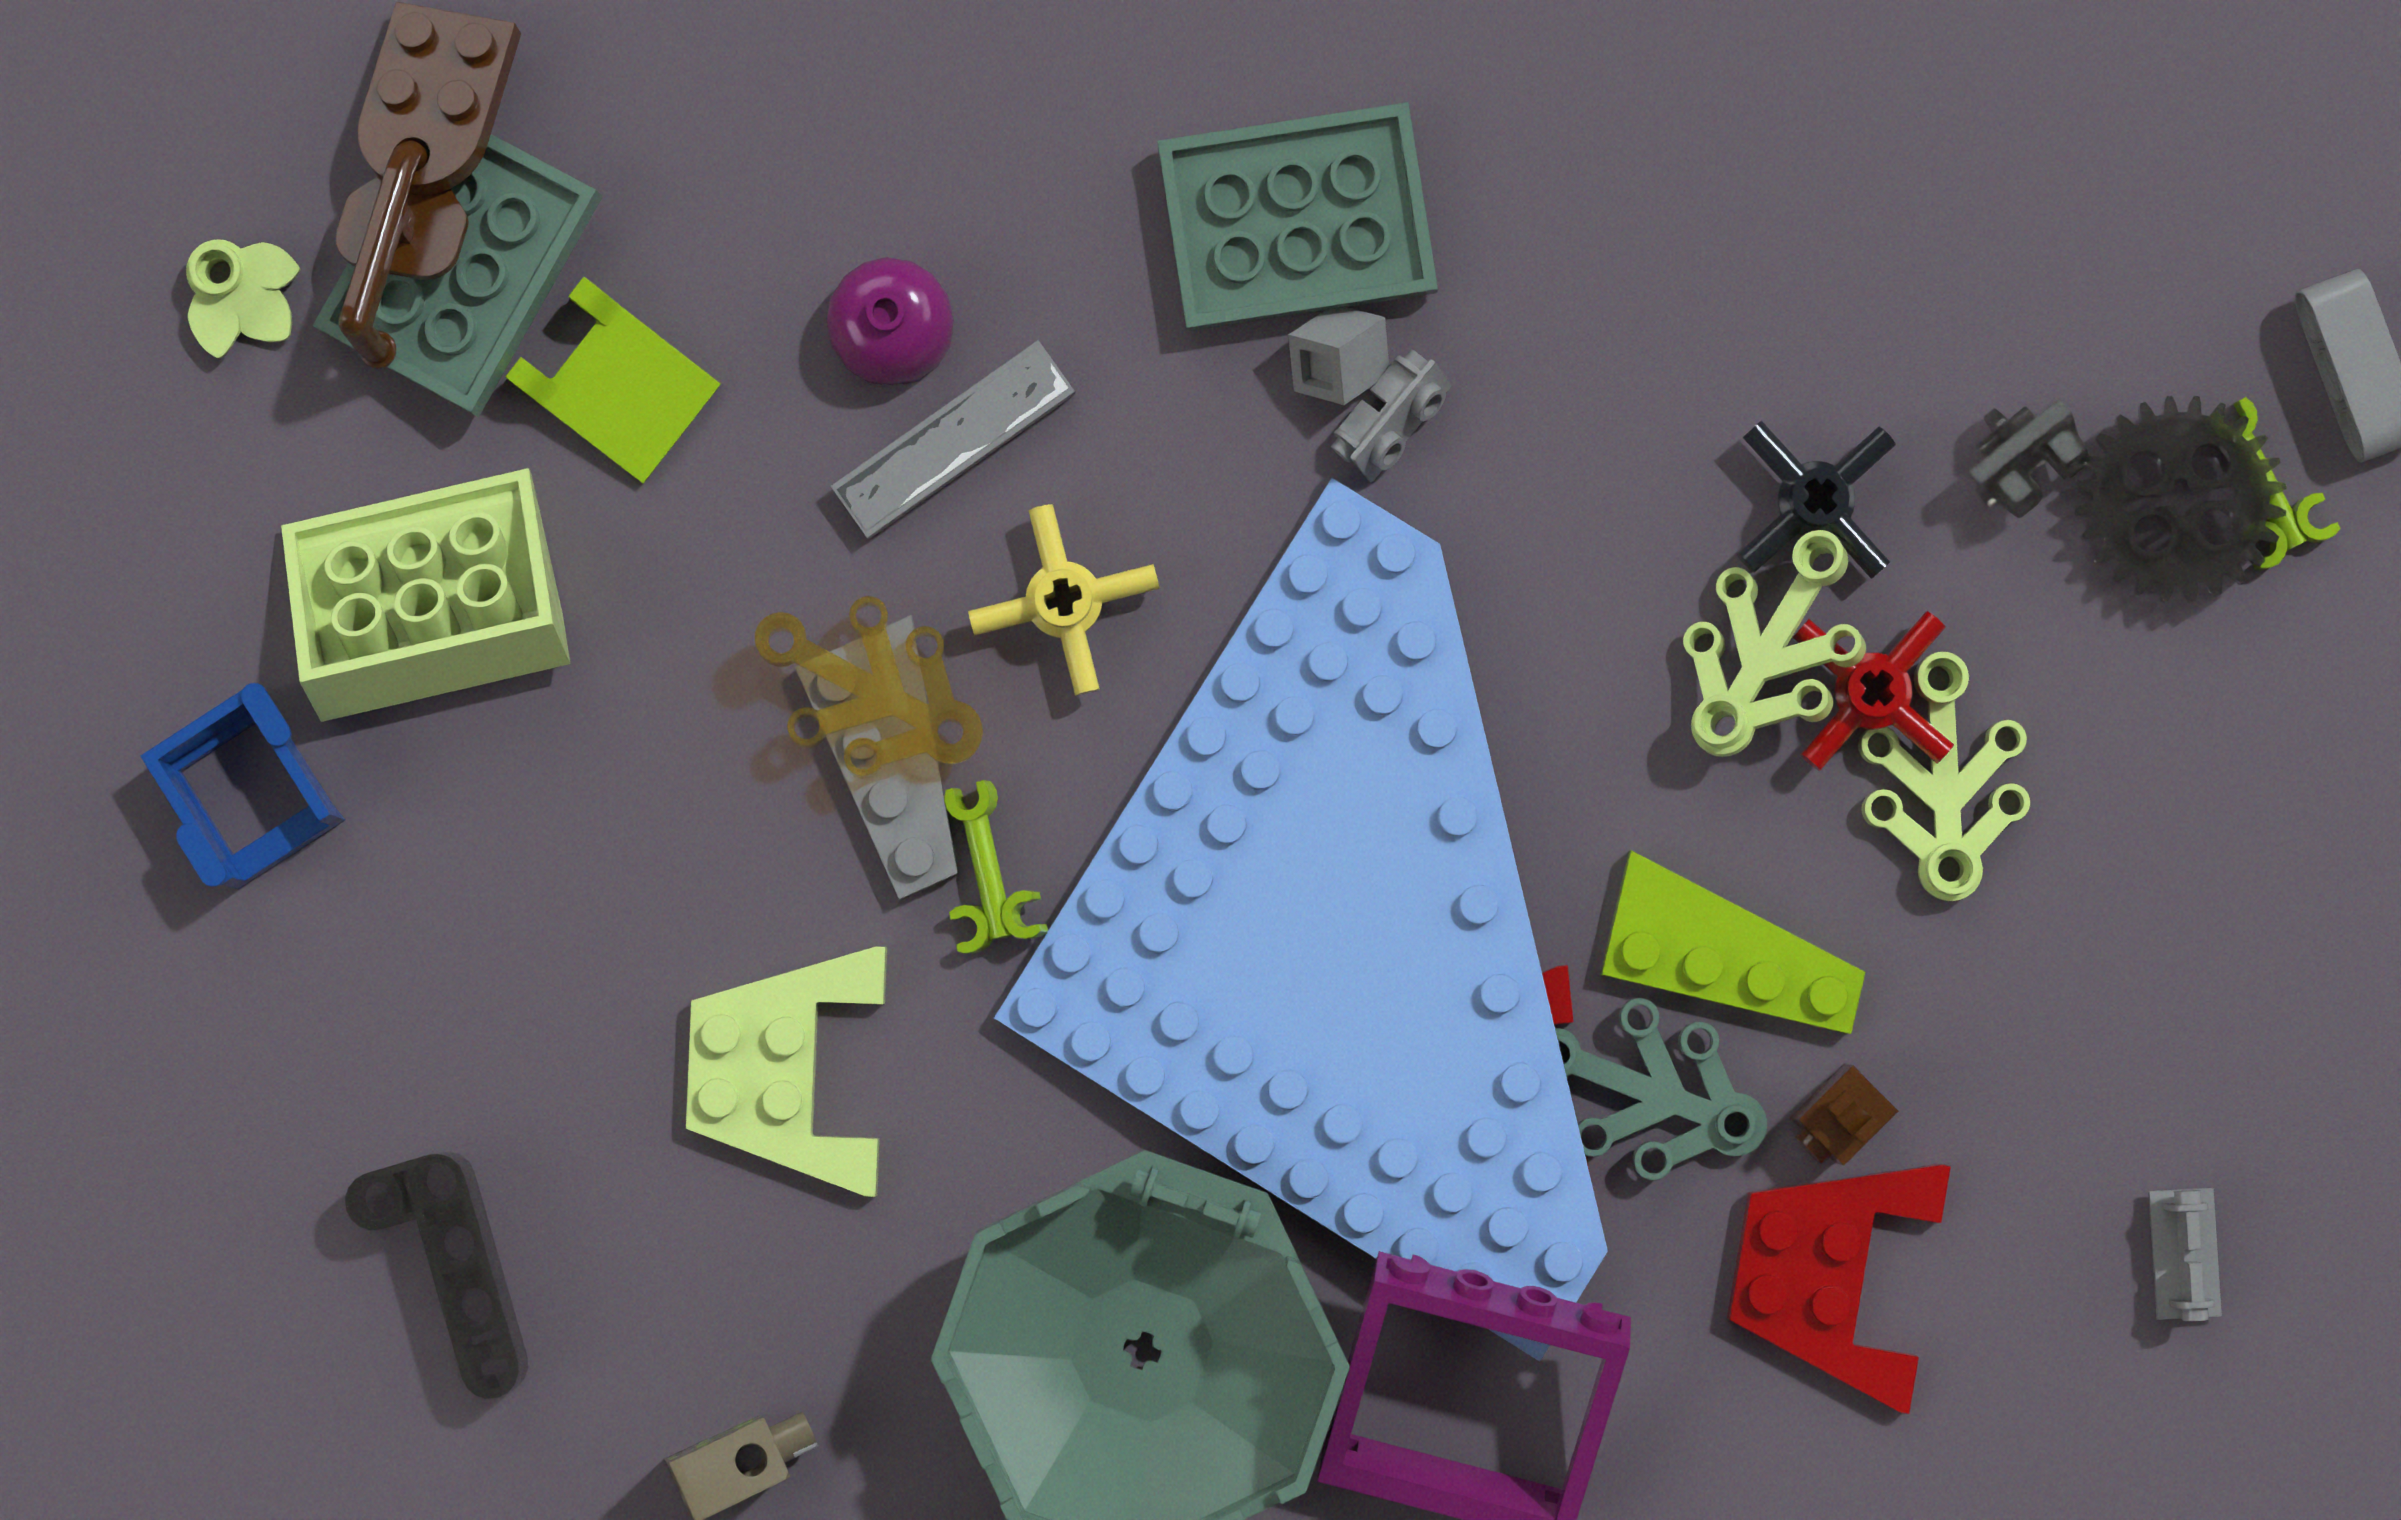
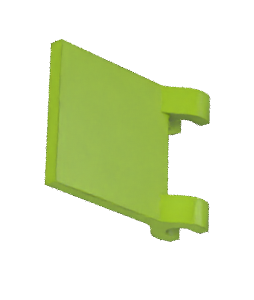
M583 277L568 296L573 303L596 319L595 325L553 378L546 377L522 357L519 358L505 377L644 484L717 391L721 383L625 310L595 284Z

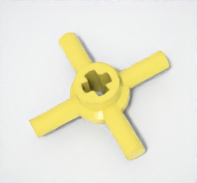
M1053 504L1032 508L1028 512L1043 568L1031 579L1025 597L968 611L974 636L1032 621L1045 634L1061 638L1075 696L1100 690L1085 632L1098 619L1102 603L1160 589L1154 564L1095 578L1085 567L1077 563L1067 562ZM1060 584H1068L1071 593L1079 590L1082 594V599L1073 602L1072 608L1074 613L1068 616H1060L1057 607L1048 610L1046 606V601L1053 599L1056 595L1055 586Z

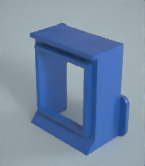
M258 683L247 684L235 695L140 755L183 824L176 833L178 844L202 882L211 887L224 885L240 889L345 821V818L330 801L292 741L290 726L265 687ZM254 724H257L309 806L233 854L182 771Z

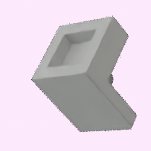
M1348 307L1329 309L1288 334L1294 392L1345 405L1375 385L1389 367L1385 317Z

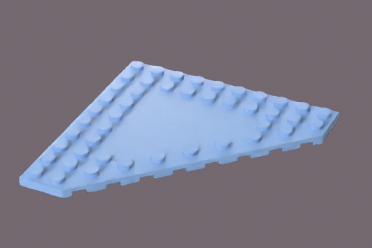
M1331 478L994 1019L1376 1259L1379 1251L1411 1259L1414 1254L1425 1259L1430 1265L1457 1272L1463 1269L1476 1270L1488 1275L1495 1282L1518 1288L1524 1286L1541 1287L1552 1292L1557 1298L1576 1303L1608 1250L1441 546L1435 540ZM1489 1329L1539 1362L1550 1346Z

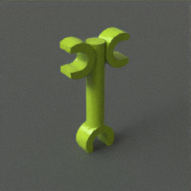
M2245 397L2233 403L2241 419L2238 429L2232 430L2225 427L2217 412L2205 417L2204 420L2205 428L2214 440L2230 444L2269 522L2257 521L2238 533L2240 541L2255 535H2262L2269 541L2270 552L2268 555L2253 563L2257 571L2266 570L2279 564L2285 557L2287 550L2305 541L2311 543L2325 541L2335 536L2341 528L2338 522L2325 526L2322 529L2315 528L2309 523L2308 512L2311 507L2325 500L2323 493L2310 494L2298 500L2293 509L2291 508L2252 433L2258 421L2257 410L2254 404Z
M986 780L976 782L979 801L972 809H968L965 806L961 789H947L944 796L945 806L949 813L956 819L963 820L982 907L962 905L955 907L949 912L950 920L972 918L977 925V933L972 940L956 944L957 951L961 953L984 951L996 939L1013 935L1017 938L1034 939L1042 937L1048 932L1047 924L1026 926L1020 918L1022 907L1026 903L1040 900V892L1022 890L1014 892L1006 899L988 818L997 806L998 795L993 783Z

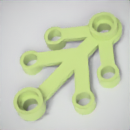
M1815 530L1806 533L1797 541L1793 549L1792 559L1799 573L1762 635L1753 604L1758 595L1756 581L1749 572L1739 567L1729 568L1720 574L1716 582V592L1727 606L1742 665L1729 690L1719 660L1726 646L1721 632L1709 622H1697L1686 630L1683 637V645L1686 652L1694 660L1704 699L1693 713L1691 730L1697 744L1707 753L1719 757L1735 755L1749 745L1755 729L1800 716L1809 722L1823 720L1830 714L1833 708V697L1826 686L1815 679H1806L1799 682L1791 693L1753 701L1765 681L1832 661L1841 667H1851L1859 663L1866 652L1865 640L1855 627L1848 624L1836 625L1824 636L1787 646L1822 586L1834 584L1846 572L1848 554L1834 534L1824 530ZM1825 553L1833 555V564L1829 569L1821 572L1813 570V563L1819 555ZM1736 580H1745L1747 582V588L1741 596L1736 598L1727 596V589L1732 582ZM1701 635H1714V643L1709 650L1705 652L1695 651V642ZM1845 636L1855 638V646L1851 652L1845 655L1835 653L1834 647L1840 638ZM1811 691L1822 693V701L1818 707L1813 710L1802 708V699L1807 693ZM1724 717H1733L1735 719L1734 729L1729 734L1724 736L1716 735L1715 726L1720 719Z
M1937 652L1925 657L1917 665L1914 672L1915 688L1918 694L1928 701L1929 723L1954 744L1953 748L1938 764L1931 759V773L1899 745L1897 734L1889 727L1876 730L1867 729L1860 736L1858 742L1859 753L1866 762L1874 765L1882 764L1934 811L1935 837L1903 812V804L1900 797L1891 790L1881 789L1871 792L1863 800L1861 809L1863 818L1869 825L1876 828H1886L1919 858L1918 876L1922 886L1930 895L1943 901L1961 900L1976 890L1983 875L1980 855L2010 822L2022 819L2030 808L2029 794L2022 786L2014 783L2000 785L1989 796V810L1962 836L1961 809L2006 759L2015 757L2024 750L2027 743V735L2024 728L2016 721L2002 720L1994 723L1986 732L1985 744L1960 772L1958 771L1955 699L1965 692L1968 686L1969 673L1963 660L1950 652ZM1934 667L1943 668L1949 675L1950 682L1944 691L1933 689L1928 682V674ZM2002 727L2011 729L2016 735V745L2009 752L2001 750L1995 742L1996 733ZM1875 733L1883 734L1889 740L1890 749L1884 757H1876L1869 751L1868 740ZM2005 791L2014 792L2020 800V807L2013 815L2005 814L1999 807V798ZM1877 797H1885L1893 805L1892 816L1886 821L1878 820L1872 814V803ZM1946 857L1955 859L1960 866L1959 876L1952 882L1945 881L1938 871L1940 862Z

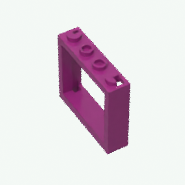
M1379 1251L1348 1358L1350 1368L1322 1449L1317 1482L1462 1520H1577L1629 1354L1631 1317L1602 1310V1303L1594 1302L1583 1305L1560 1299L1552 1292L1541 1287L1524 1286L1518 1288L1495 1282L1488 1275L1476 1270L1463 1269L1457 1272L1430 1265L1425 1259L1414 1254L1411 1259ZM1389 1303L1602 1358L1562 1489L1351 1434Z

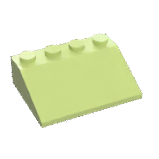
M529 468L281 525L299 681L321 722L570 664L562 608Z

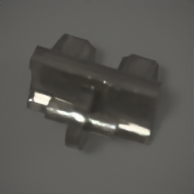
M2060 399L2036 418L2026 406L2010 419H2007L2000 411L1993 408L1984 415V420L1992 433L1975 446L1984 460L1972 468L1969 473L1978 487L1976 489L1977 494L1989 507L1998 502L1999 505L2015 517L2022 518L2037 506L2044 497L2040 486L2029 476L2047 461L2063 480L2072 478L2089 464L2090 456L2079 436L2071 410Z

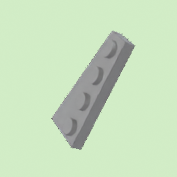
M912 615L795 667L899 900L959 874L948 811L944 801L945 794L942 787L938 755L932 731Z

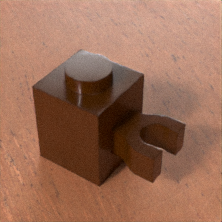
M1843 1064L1790 1118L1801 1128L1794 1138L1816 1161L1822 1164L1829 1157L1834 1163L1844 1166L1898 1110L1854 1065Z

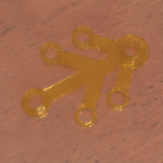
M864 596L857 599L849 612L852 628L857 634L862 636L872 674L807 640L803 624L798 618L789 613L777 612L770 614L758 624L755 631V644L759 655L764 661L776 667H787L795 663L859 697L819 710L804 707L793 712L788 720L787 729L791 740L801 748H814L824 740L826 735L894 716L915 729L877 742L869 738H858L850 742L844 752L845 766L850 774L861 779L871 778L880 771L883 765L927 753L940 763L957 764L968 760L978 750L983 736L981 720L971 706L954 700L942 660L944 640L936 629L928 626L918 627L908 635L906 640V653L909 660L921 669L929 702L928 705L904 691L886 631L888 624L887 608L876 597ZM873 606L880 611L881 619L876 626L867 628L858 623L856 617L859 610L863 607ZM780 631L788 632L794 638L792 648L784 653L775 652L770 647L771 637ZM928 636L936 641L938 647L934 655L922 658L915 654L912 647L919 637ZM812 717L818 721L819 731L814 737L804 739L796 734L795 725L801 718ZM946 722H955L963 729L962 738L954 744H947L938 736L939 728ZM867 747L873 750L876 755L875 763L868 769L856 768L851 762V756L856 749Z

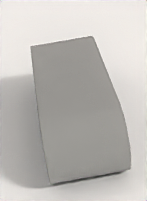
M2354 269L2297 290L2295 293V304L2298 317L2351 454L2358 462L2362 463L2401 449V361L2369 279L2361 269Z

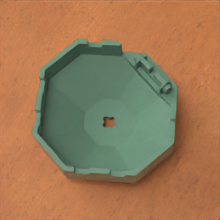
M1143 1150L979 1229L974 1235L931 1357V1362L942 1384L944 1383L960 1416L959 1421L982 1469H985L997 1494L1006 1520H1246L1280 1502L1284 1504L1307 1491L1350 1368L1348 1360L1268 1193L1147 1150ZM1142 1332H1148L1154 1336L1152 1346L1161 1350V1356L1157 1362L1147 1360L1144 1363L1143 1369L1135 1368L1131 1365L1132 1354L1123 1350L1124 1344L1127 1339L1137 1341Z

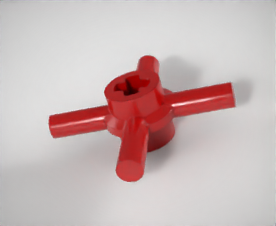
M1926 611L1888 655L1865 653L1862 660L1851 667H1841L1833 661L1823 664L1837 676L1834 696L1839 711L1800 754L1802 758L1813 768L1820 771L1858 727L1876 730L1893 725L1938 764L1953 748L1954 744L1909 706L1912 698V684L1907 671L1946 628L1945 625L1932 613ZM1808 619L1792 638L1800 643L1824 636L1826 633ZM1836 642L1834 647L1835 653L1839 655L1847 654L1848 652ZM1862 677L1867 682L1876 677L1884 682L1885 686L1880 692L1881 696L1886 700L1884 705L1879 700L1871 705L1866 704L1862 700L1861 696L1866 690L1865 686L1860 682Z

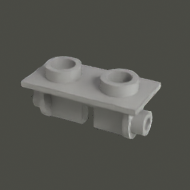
M1412 349L1405 357L1397 355L1392 364L1378 379L1377 383L1370 389L1376 397L1386 403L1385 406L1378 412L1361 400L1333 433L1337 439L1330 448L1346 462L1350 463L1353 461L1365 478L1372 483L1382 470L1391 468L1400 459L1404 452L1406 441L1422 421H1428L1438 413L1451 384L1432 359L1428 362Z
M2214 1188L2148 1191L2156 1319L2205 1321L2209 1320V1317L2222 1316Z

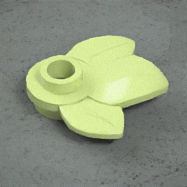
M216 239L199 245L190 255L186 266L188 283L195 292L188 311V321L191 331L199 344L209 354L221 359L232 348L240 333L263 342L288 340L292 329V312L287 299L280 289L287 286L299 274L301 269L296 261L282 248L264 242L240 248L232 242ZM218 262H227L231 270L229 278L223 283H213L210 278L211 268Z

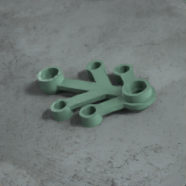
M1636 998L1627 1001L1620 1010L1619 1022L1622 1029L1633 1036L1650 1077L1581 1050L1579 1041L1572 1033L1561 1028H1555L1558 1041L1562 1042L1568 1050V1058L1564 1063L1566 1077L1574 1074L1640 1100V1102L1602 1119L1590 1117L1581 1120L1578 1123L1580 1136L1584 1128L1593 1124L1600 1126L1605 1135L1604 1142L1597 1149H1588L1583 1145L1585 1155L1592 1157L1603 1155L1610 1149L1612 1142L1673 1115H1678L1701 1125L1663 1144L1656 1141H1647L1640 1144L1633 1153L1632 1163L1635 1171L1643 1178L1649 1180L1662 1179L1668 1175L1673 1165L1711 1148L1725 1155L1742 1156L1754 1151L1762 1143L1767 1131L1765 1111L1753 1097L1734 1091L1717 1053L1719 1047L1718 1033L1710 1024L1705 1022L1689 1023L1681 1030L1678 1039L1682 1053L1686 1057L1695 1060L1710 1100L1684 1090L1657 1028L1659 1024L1658 1009L1647 999ZM1636 1005L1646 1007L1651 1016L1649 1025L1642 1030L1632 1028L1627 1019L1628 1012ZM1698 1028L1706 1031L1710 1037L1708 1049L1700 1054L1691 1051L1687 1043L1690 1032ZM1732 1112H1740L1747 1121L1746 1130L1737 1137L1730 1136L1724 1128L1725 1118ZM1650 1148L1659 1149L1664 1156L1662 1168L1654 1173L1645 1171L1641 1165L1643 1153Z

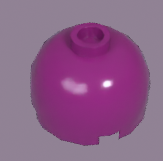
M885 257L864 262L843 277L830 298L826 323L831 346L849 371L868 383L879 385L903 383L904 385L917 382L938 367L950 348L954 319L948 294L932 273L912 261Z

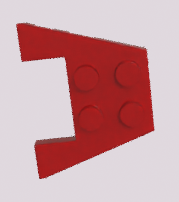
M1932 1164L1918 1168L1885 1171L1851 1178L1825 1180L1748 1192L1727 1319L1896 1411L1909 1414L1919 1357L1909 1353L1853 1344L1875 1213L1879 1212L1942 1223L1951 1166Z

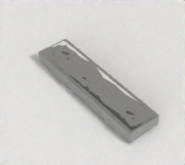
M1037 340L831 485V488L865 536L870 540L1075 395V391L1042 344Z

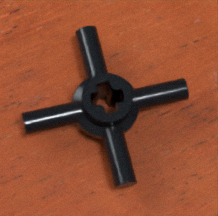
M1762 420L1743 437L1782 480L1778 492V508L1781 515L1737 554L1750 571L1755 573L1797 534L1803 536L1815 530H1824L1834 534L1842 543L1847 553L1871 579L1890 563L1887 557L1851 519L1855 507V492L1852 484L1896 445L1892 437L1883 428L1877 427L1836 465L1823 461H1811L1801 464ZM1805 485H1808L1812 492L1819 486L1827 491L1829 497L1823 503L1828 511L1826 515L1821 508L1814 513L1806 509L1803 503L1808 499L1809 493L1804 488Z

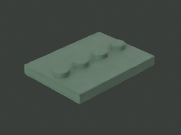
M1409 102L1157 141L1186 331L1437 293L1438 285Z
M492 134L490 135L485 154L476 169L464 181L451 188L469 220L468 229L456 264L448 273L432 280H420L388 274L373 323L377 331L388 333L396 344V356L393 362L386 366L387 368L477 417L483 411L603 197L596 189ZM348 263L312 326L354 349L339 327V316L355 266Z

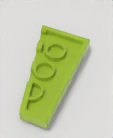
M1632 850L1628 852L1600 975L1841 1033H1852L1865 971Z

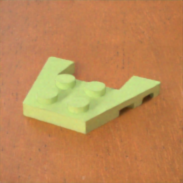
M872 947L691 1000L686 1129L860 1195L876 1197L878 1188L879 1138L813 1135L817 1018L819 1002L885 1004L887 947Z

